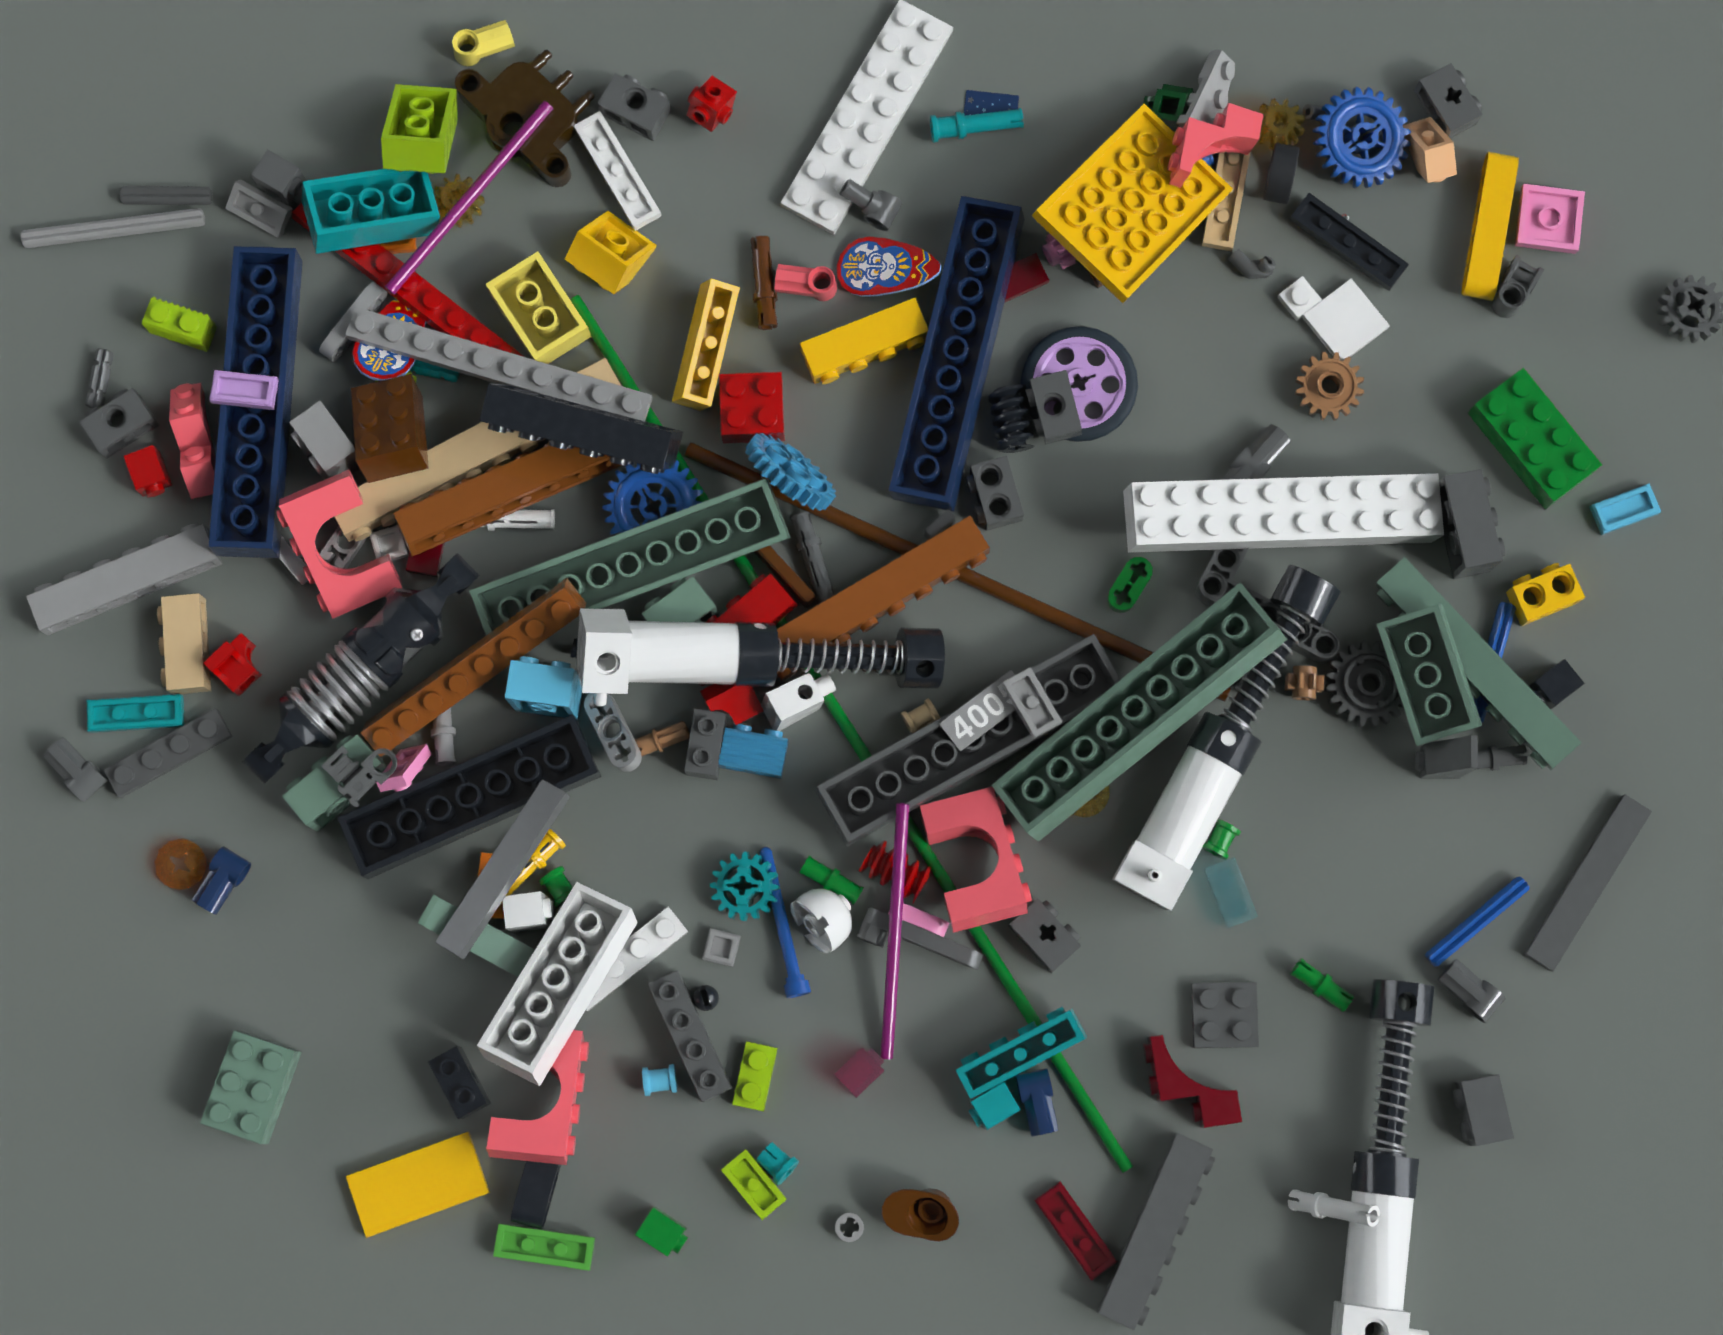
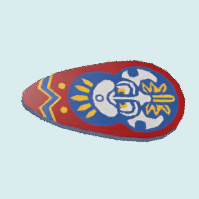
M870 236L858 238L848 244L840 254L837 263V277L842 287L852 295L861 297L882 296L914 289L937 277L942 270L940 262L919 247L887 238Z
M397 299L391 301L379 312V314L425 327L426 324L422 318ZM355 342L353 348V359L357 369L361 374L377 381L406 375L416 360L359 342Z

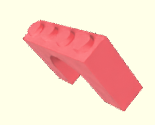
M346 470L279 499L280 509L276 510L282 527L289 526L293 538L289 540L296 556L302 555L307 566L303 567L309 583H316L320 594H317L316 597L323 612L329 610L332 619L386 596L393 588H402V581L389 554L355 568L343 569L326 562L316 548V535L320 527L327 520L363 504V497L350 470Z
M993 787L919 806L929 845L959 837H977L989 843L999 858L994 872L985 881L944 893L945 905L953 933L1028 913L1027 902L1032 901L1030 889L1027 882L1021 883L1019 873L1023 872L1022 862L1019 853L1013 854L1010 844L1015 843L1013 831L1010 824L1004 825L1002 815L1006 814L1005 804L1000 796L996 797Z
M573 1030L549 1070L561 1084L560 1097L555 1107L545 1116L535 1120L491 1117L486 1147L489 1157L567 1165L568 1155H574L576 1136H571L572 1125L578 1124L580 1117V1104H576L577 1092H583L585 1073H580L581 1062L587 1061L589 1053V1042H584L583 1031Z

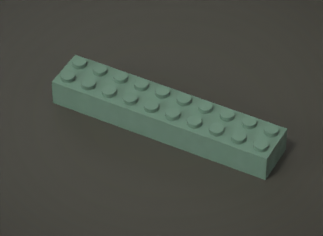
M765 478L469 591L484 631L488 635L566 578H568L585 600V609H603L791 537L769 479Z
M1240 582L991 786L1024 830L1039 842L1288 639Z

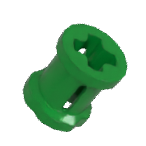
M1218 819L1208 842H1205L1202 848L1218 858L1227 860L1229 856L1227 851L1235 836H1239L1241 831L1233 825Z
M563 866L555 868L538 881L541 886L545 885L555 900L553 903L555 908L563 905L573 888L564 875L565 869Z

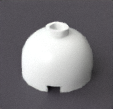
M812 889L791 903V913L798 927L801 924L805 925L811 934L804 936L821 952H832L849 936L852 929V917L849 912L851 905L843 895L839 894L837 896L834 892L826 889Z

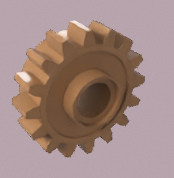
M1322 352L1320 361L1312 356L1309 359L1311 367L1303 365L1300 369L1305 376H1297L1295 380L1296 383L1302 385L1301 388L1295 391L1296 395L1303 396V400L1299 405L1301 407L1308 405L1310 408L1309 415L1312 416L1317 412L1320 414V420H1324L1327 415H1331L1333 421H1335L1339 417V412L1348 416L1351 413L1348 405L1356 408L1359 405V401L1355 396H1362L1364 394V390L1357 387V385L1364 382V377H1356L1355 375L1360 367L1357 365L1351 368L1349 366L1351 360L1349 356L1344 361L1339 360V352H1335L1332 358H1328L1327 353ZM1327 379L1334 381L1337 385V392L1332 394L1325 392L1322 388V381Z

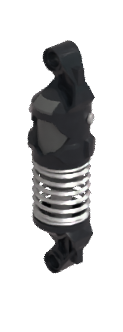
M458 553L437 572L440 577L436 585L425 590L393 588L385 596L388 599L385 606L362 628L355 627L349 630L341 638L343 641H339V645H334L335 656L331 653H326L328 665L324 662H317V667L322 675L314 670H309L308 675L313 683L305 678H300V685L304 691L298 687H291V691H287V694L284 693L279 698L281 727L275 740L266 745L261 742L242 761L264 784L285 765L282 761L285 753L302 746L330 748L334 741H337V736L324 722L326 719L340 732H345L343 724L333 715L336 711L349 724H354V719L343 708V703L358 716H363V711L356 703H362L366 707H371L368 696L371 695L375 699H380L378 691L380 689L388 691V687H393L403 675L402 668L428 644L435 646L443 638L441 609L447 596L455 592L460 595L480 576Z

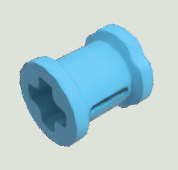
M669 1064L668 1068L649 1070L648 1067L642 1068L645 1096H650L651 1092L671 1090L672 1093L678 1092L675 1064Z

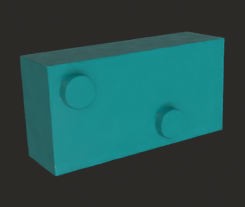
M379 169L302 182L301 201L316 254L428 236L439 224L440 213L429 175L426 172Z

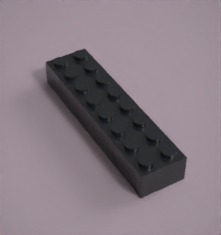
M570 715L415 783L402 791L395 792L342 815L337 819L361 876L370 879L520 813L541 780L552 784L564 792H568L600 778L601 774L577 719L574 715Z

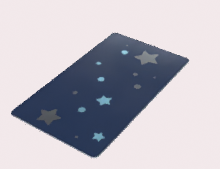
M967 90L964 115L1018 109L1019 96Z

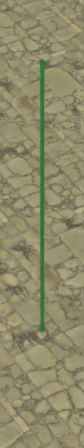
M580 295L572 297L570 299L572 304L588 326L591 337L607 359L622 386L640 391ZM650 407L645 421L662 426ZM678 451L676 460L679 461L677 471L681 472L689 468V466ZM691 470L686 477L687 480L696 478ZM698 481L692 487L693 490H703ZM704 490L701 495L696 497V501L700 502L710 500ZM745 555L733 559L750 586L758 578L757 573ZM785 617L776 624L777 629L788 623ZM810 668L805 673H810L814 680L822 677L820 672H815L813 668ZM833 693L824 696V704L861 762L871 757L872 754ZM909 814L908 836L927 866L931 868L930 871L944 893L957 890ZM977 926L968 929L1026 1022L1029 1024L1034 1021L1036 1026L1043 1024L982 927ZM1060 1052L1050 1057V1060L1122 1173L1132 1168L1133 1165L1062 1053Z

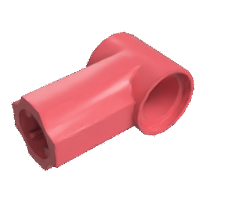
M778 264L774 290L779 293L810 296L819 301H828L835 296L837 283L833 271L828 267L806 268ZM825 278L830 281V285L825 289H818L814 286L819 279Z

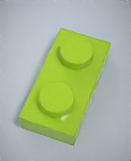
M746 1041L732 1105L764 1112L778 1048Z
M747 1149L721 1169L761 1220L765 1219L787 1200Z

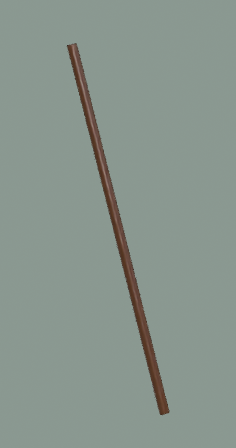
M692 442L685 452V457L747 485L765 479L760 473ZM771 485L775 498L808 511L819 518L898 554L904 555L919 546L831 505L826 510L822 509L821 511L816 508L812 510L807 504L802 506L797 499L793 501L790 497L782 494L777 486ZM967 567L958 571L960 576L956 580L1085 639L1095 634L1101 646L1140 664L1154 653ZM1231 687L1227 688L1216 698L1225 702Z

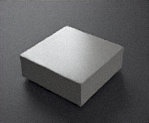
M710 928L702 960L734 967L741 936Z

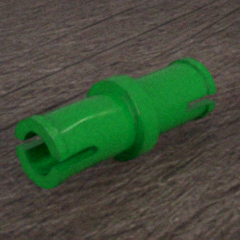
M810 855L799 872L801 875L803 874L822 885L823 889L830 890L837 895H843L852 905L855 904L864 888L839 874L840 870L837 868L832 870L813 859Z
M1303 958L1295 964L1290 972L1291 976H1294L1311 988L1313 995L1316 997L1322 996L1341 1012L1348 1008L1352 1002L1351 1000L1354 998L1353 994L1348 993L1333 982L1332 976L1328 973L1322 974Z

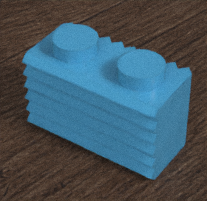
M733 724V729L725 727L718 764L720 768L782 779L789 742L787 738H782L783 732L765 729L764 734L751 732V726L743 724Z

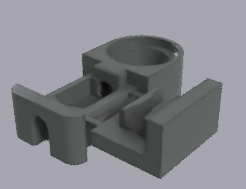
M342 745L322 767L338 783L341 781L345 785L342 787L339 784L338 791L354 807H358L360 804L357 801L376 782L381 785L396 770L397 757L391 750L385 748L375 750L361 763L364 767L362 769L358 765L359 762L357 760L353 762L346 755L348 750ZM383 753L390 756L392 767L389 771L378 772L374 768L373 760L376 755ZM344 754V756L340 760H338L333 766H331L340 756Z

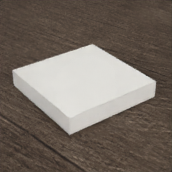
M1352 278L1302 316V319L1332 355L1335 352H1339V360L1344 361L1348 356H1353L1390 327Z

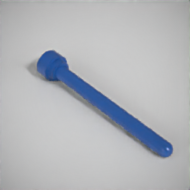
M769 847L761 848L759 852L762 856L761 863L771 862L772 866L768 872L777 873L772 850ZM778 877L772 880L773 884L780 886ZM780 888V890L772 892V895L778 900L777 902H771L788 975V978H785L786 985H784L786 998H794L811 993L809 980H805L804 974H800Z

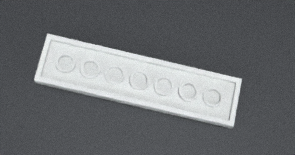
M903 0L898 1L782 199V208L835 235L853 202L839 194L842 186L848 179H851L863 187L952 34V26Z

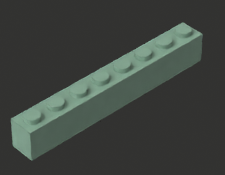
M1405 557L1376 582V587L1379 589L1376 593L1377 596L1388 607L1393 604L1401 612L1398 617L1436 604L1443 605L1472 696L1475 699L1481 696L1486 701L1488 706L1485 709L1490 716L1497 722L1502 719L1511 728L1507 733L1518 745L1521 746L1525 743L1532 750L1529 756L1541 769L1547 766L1551 771L1582 743Z

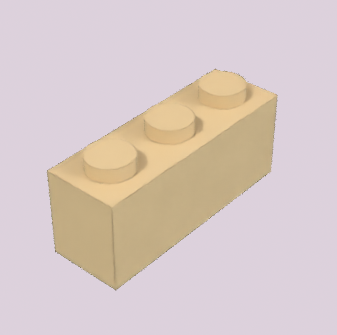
M199 593L161 597V606L157 608V618L159 625H163V637L159 638L160 654L165 658V668H161L163 687H166V690L173 695L211 691L210 670L204 664L209 658L206 599Z

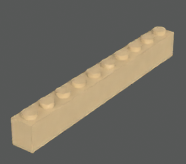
M606 358L577 372L620 385ZM481 422L427 450L429 469L371 483L366 482L358 486L363 497V504L334 517L349 542L352 540L356 542L369 537L372 534L371 530L380 525L387 527L396 523L393 513L398 511L403 505L424 500L437 490L445 491L454 487V485L456 486L458 482L465 478H475L482 475L485 470L495 465H505L511 461L510 457L520 452L523 454L535 450L541 441L519 438V431L515 430L514 433H500L489 430V423Z

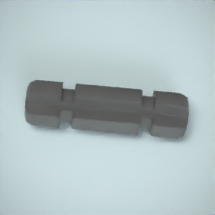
M97 349L95 351L93 361H96V364L92 365L88 385L90 393H87L85 405L91 409L97 406H104L105 397H103V394L107 392L111 371L109 365H112L114 356L107 349Z

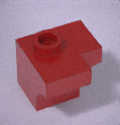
M242 632L231 643L227 641L223 643L204 662L209 670L238 696H241L262 675L252 663V652L256 645Z
M713 684L700 691L711 712L715 710L727 712L735 725L764 711L752 686Z

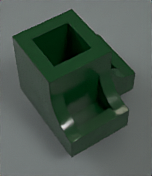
M1163 84L1162 89H1157L1155 96H1145L1143 104L1150 108L1175 132L1180 127L1177 124L1180 115H1186L1190 107L1187 104L1190 93H1194L1193 88Z

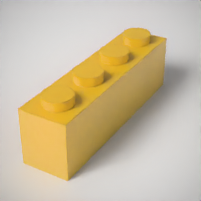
M712 278L700 284L672 403L699 411L711 407L740 287Z
M912 298L800 343V350L814 384L819 382L829 384L837 380L839 374L849 370L851 373L862 371L868 367L867 363L877 359L880 362L887 361L897 355L896 352L902 349L915 350L925 344L928 327L916 298Z

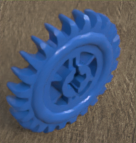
M1359 87L1353 88L1352 94L1345 89L1340 93L1342 99L1334 95L1330 98L1333 105L1325 104L1322 106V110L1327 115L1316 117V121L1323 124V126H1318L1312 130L1313 133L1322 135V138L1312 143L1313 145L1323 146V149L1316 154V157L1327 156L1328 159L1322 165V168L1333 165L1334 169L1330 177L1334 178L1342 173L1341 184H1346L1353 178V188L1358 187L1362 180L1364 181V187L1369 188L1372 186L1374 178L1376 185H1381L1384 182V175L1386 179H1391L1394 176L1393 169L1396 171L1402 169L1399 159L1405 160L1408 158V154L1403 148L1410 147L1411 143L1404 139V136L1410 134L1411 131L1402 126L1408 119L1406 117L1399 118L1398 115L1402 108L1399 106L1393 109V98L1390 97L1384 101L1382 91H1378L1373 96V90L1370 87L1364 90V94ZM1357 115L1355 126L1352 128L1345 126L1351 117ZM1363 115L1373 118L1375 121L1372 123L1364 122ZM1377 126L1376 129L1363 136L1361 142L1349 147L1351 144L1358 140L1357 138L1360 136V134L1362 135L1363 133ZM1380 130L1383 132V143L1378 141V132ZM1372 147L1381 148L1375 157L1369 159L1368 149ZM1351 153L1360 154L1361 158L1355 157Z
M676 460L674 468L666 469L664 473L659 472L658 474L640 470L641 464L637 463L636 468L630 464L625 466L626 474L616 470L615 474L619 482L608 481V485L614 489V492L603 494L605 498L611 500V504L602 507L603 510L612 512V515L604 520L606 523H615V526L610 530V534L623 533L641 526L633 516L631 511L633 508H639L645 518L642 523L644 525L649 520L665 517L669 507H676V512L702 503L696 501V497L701 495L703 490L692 489L698 478L686 479L690 471L689 468L678 472V460ZM659 483L662 487L659 492H651L647 484ZM666 487L673 493L676 504H669L668 498L663 494ZM638 491L641 496L639 505H631L634 493ZM650 497L654 501H661L662 505L659 506V514L656 511H648L647 507L650 505Z

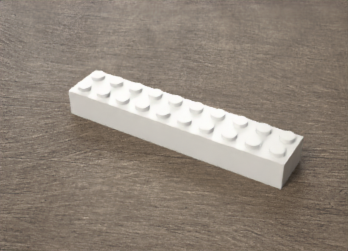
M1438 473L1132 482L1123 490L1128 553L1432 543L1444 535Z

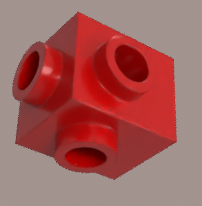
M712 75L701 87L696 86L691 91L687 99L690 105L686 116L712 132L720 123L724 125L731 117L737 91Z

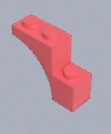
M1228 103L1222 114H1216L1213 124L1189 117L1182 128L1178 127L1173 137L1172 145L1176 146L1175 153H1172L1167 170L1171 171L1169 184L1181 188L1190 175L1193 164L1208 155L1221 152L1248 155L1259 140L1263 114Z
M181 384L170 391L169 422L180 449V470L190 498L194 499L213 494L216 455L207 421L205 393L202 384Z

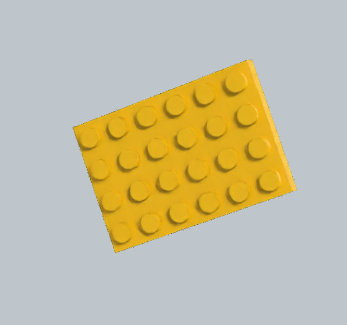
M1145 104L1032 214V217L1122 303L1136 291L1233 190L1203 159L1193 164L1192 171L1181 188L1170 185L1171 171H1168L1167 167L1172 153H1175L1176 146L1172 145L1175 132Z

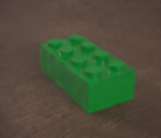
M1524 367L1474 404L1468 412V415L1545 510L1602 466L1601 462Z

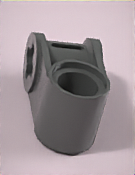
M1518 255L1514 257L1503 277V282L1492 301L1494 312L1503 318H1510L1519 311L1544 271L1541 267L1536 269L1521 261V257ZM1503 295L1511 296L1515 300V304L1511 305L1505 302Z

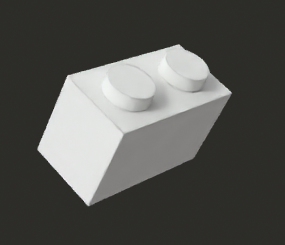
M541 891L505 896L502 901L505 928L513 933L549 928L551 925L550 920L555 918L554 902L550 901V898Z

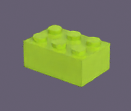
M395 84L381 136L383 169L420 171L429 174L446 172L458 121L457 89Z

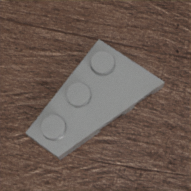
M1222 50L1210 51L1198 77L1199 88L1196 93H1190L1187 104L1190 107L1186 115H1180L1177 124L1181 128L1189 117L1213 124L1216 114H1222L1227 106L1230 83L1235 75V62Z

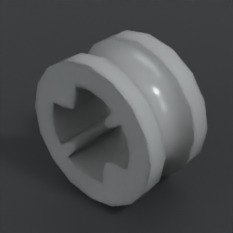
M845 1213L837 1219L835 1232L842 1241L854 1242L863 1234V1221L858 1215ZM847 1218L855 1219L854 1224H859V1230L854 1231L852 1237L844 1236L845 1231H840V1224H845Z

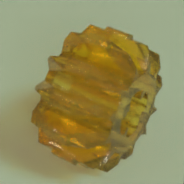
M1276 98L1271 99L1270 106L1263 103L1259 108L1260 113L1263 114L1260 131L1261 136L1258 142L1259 145L1267 141L1270 142V151L1273 150L1275 143L1285 145L1289 143L1295 146L1299 141L1298 136H1302L1305 128L1301 126L1305 121L1304 115H1297L1299 111L1298 105L1291 108L1288 107V98L1283 100L1282 105H1279ZM1276 121V124L1281 122L1284 124V127L1282 128V125L1277 128L1274 126V122Z
M456 173L454 182H450L447 177H444L445 187L435 186L434 190L438 194V196H435L440 217H445L454 206L453 200H459L473 184L474 181L471 177L468 176L462 182L460 174ZM479 195L455 223L457 227L461 228L465 219H467L469 224L473 225L472 214L476 216L482 215V210L479 206L485 204L483 196Z

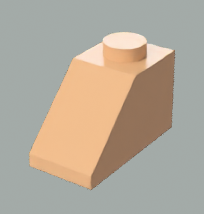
M1432 117L1402 125L1403 128L1410 129L1411 131L1410 134L1405 136V139L1411 143L1409 150L1416 170L1427 183L1441 182L1447 177L1457 175L1454 142Z

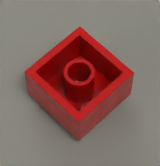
M782 372L719 374L721 436L723 444L749 443L756 433L759 435L763 433L766 436L771 435L775 440L779 438L781 441H785Z

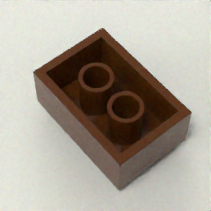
M412 374L351 388L356 462L367 482L371 483L429 469L423 396Z

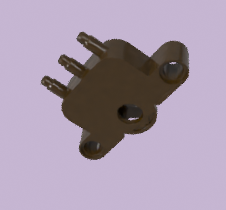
M548 50L538 54L530 63L516 62L511 64L491 83L474 69L460 71L455 78V87L459 97L486 124L491 143L498 152L515 135L503 132L507 124L510 122L524 124L543 101L548 102L553 107V110L513 157H521L552 187H563L571 179V169L567 158L560 149L575 135L574 126L578 123L577 116L590 105L595 95L591 91H587L571 104L560 91L573 78L572 72L566 70L552 83L539 72L552 57ZM468 83L478 84L473 91L463 90ZM554 165H562L564 167L558 174L549 173V169Z

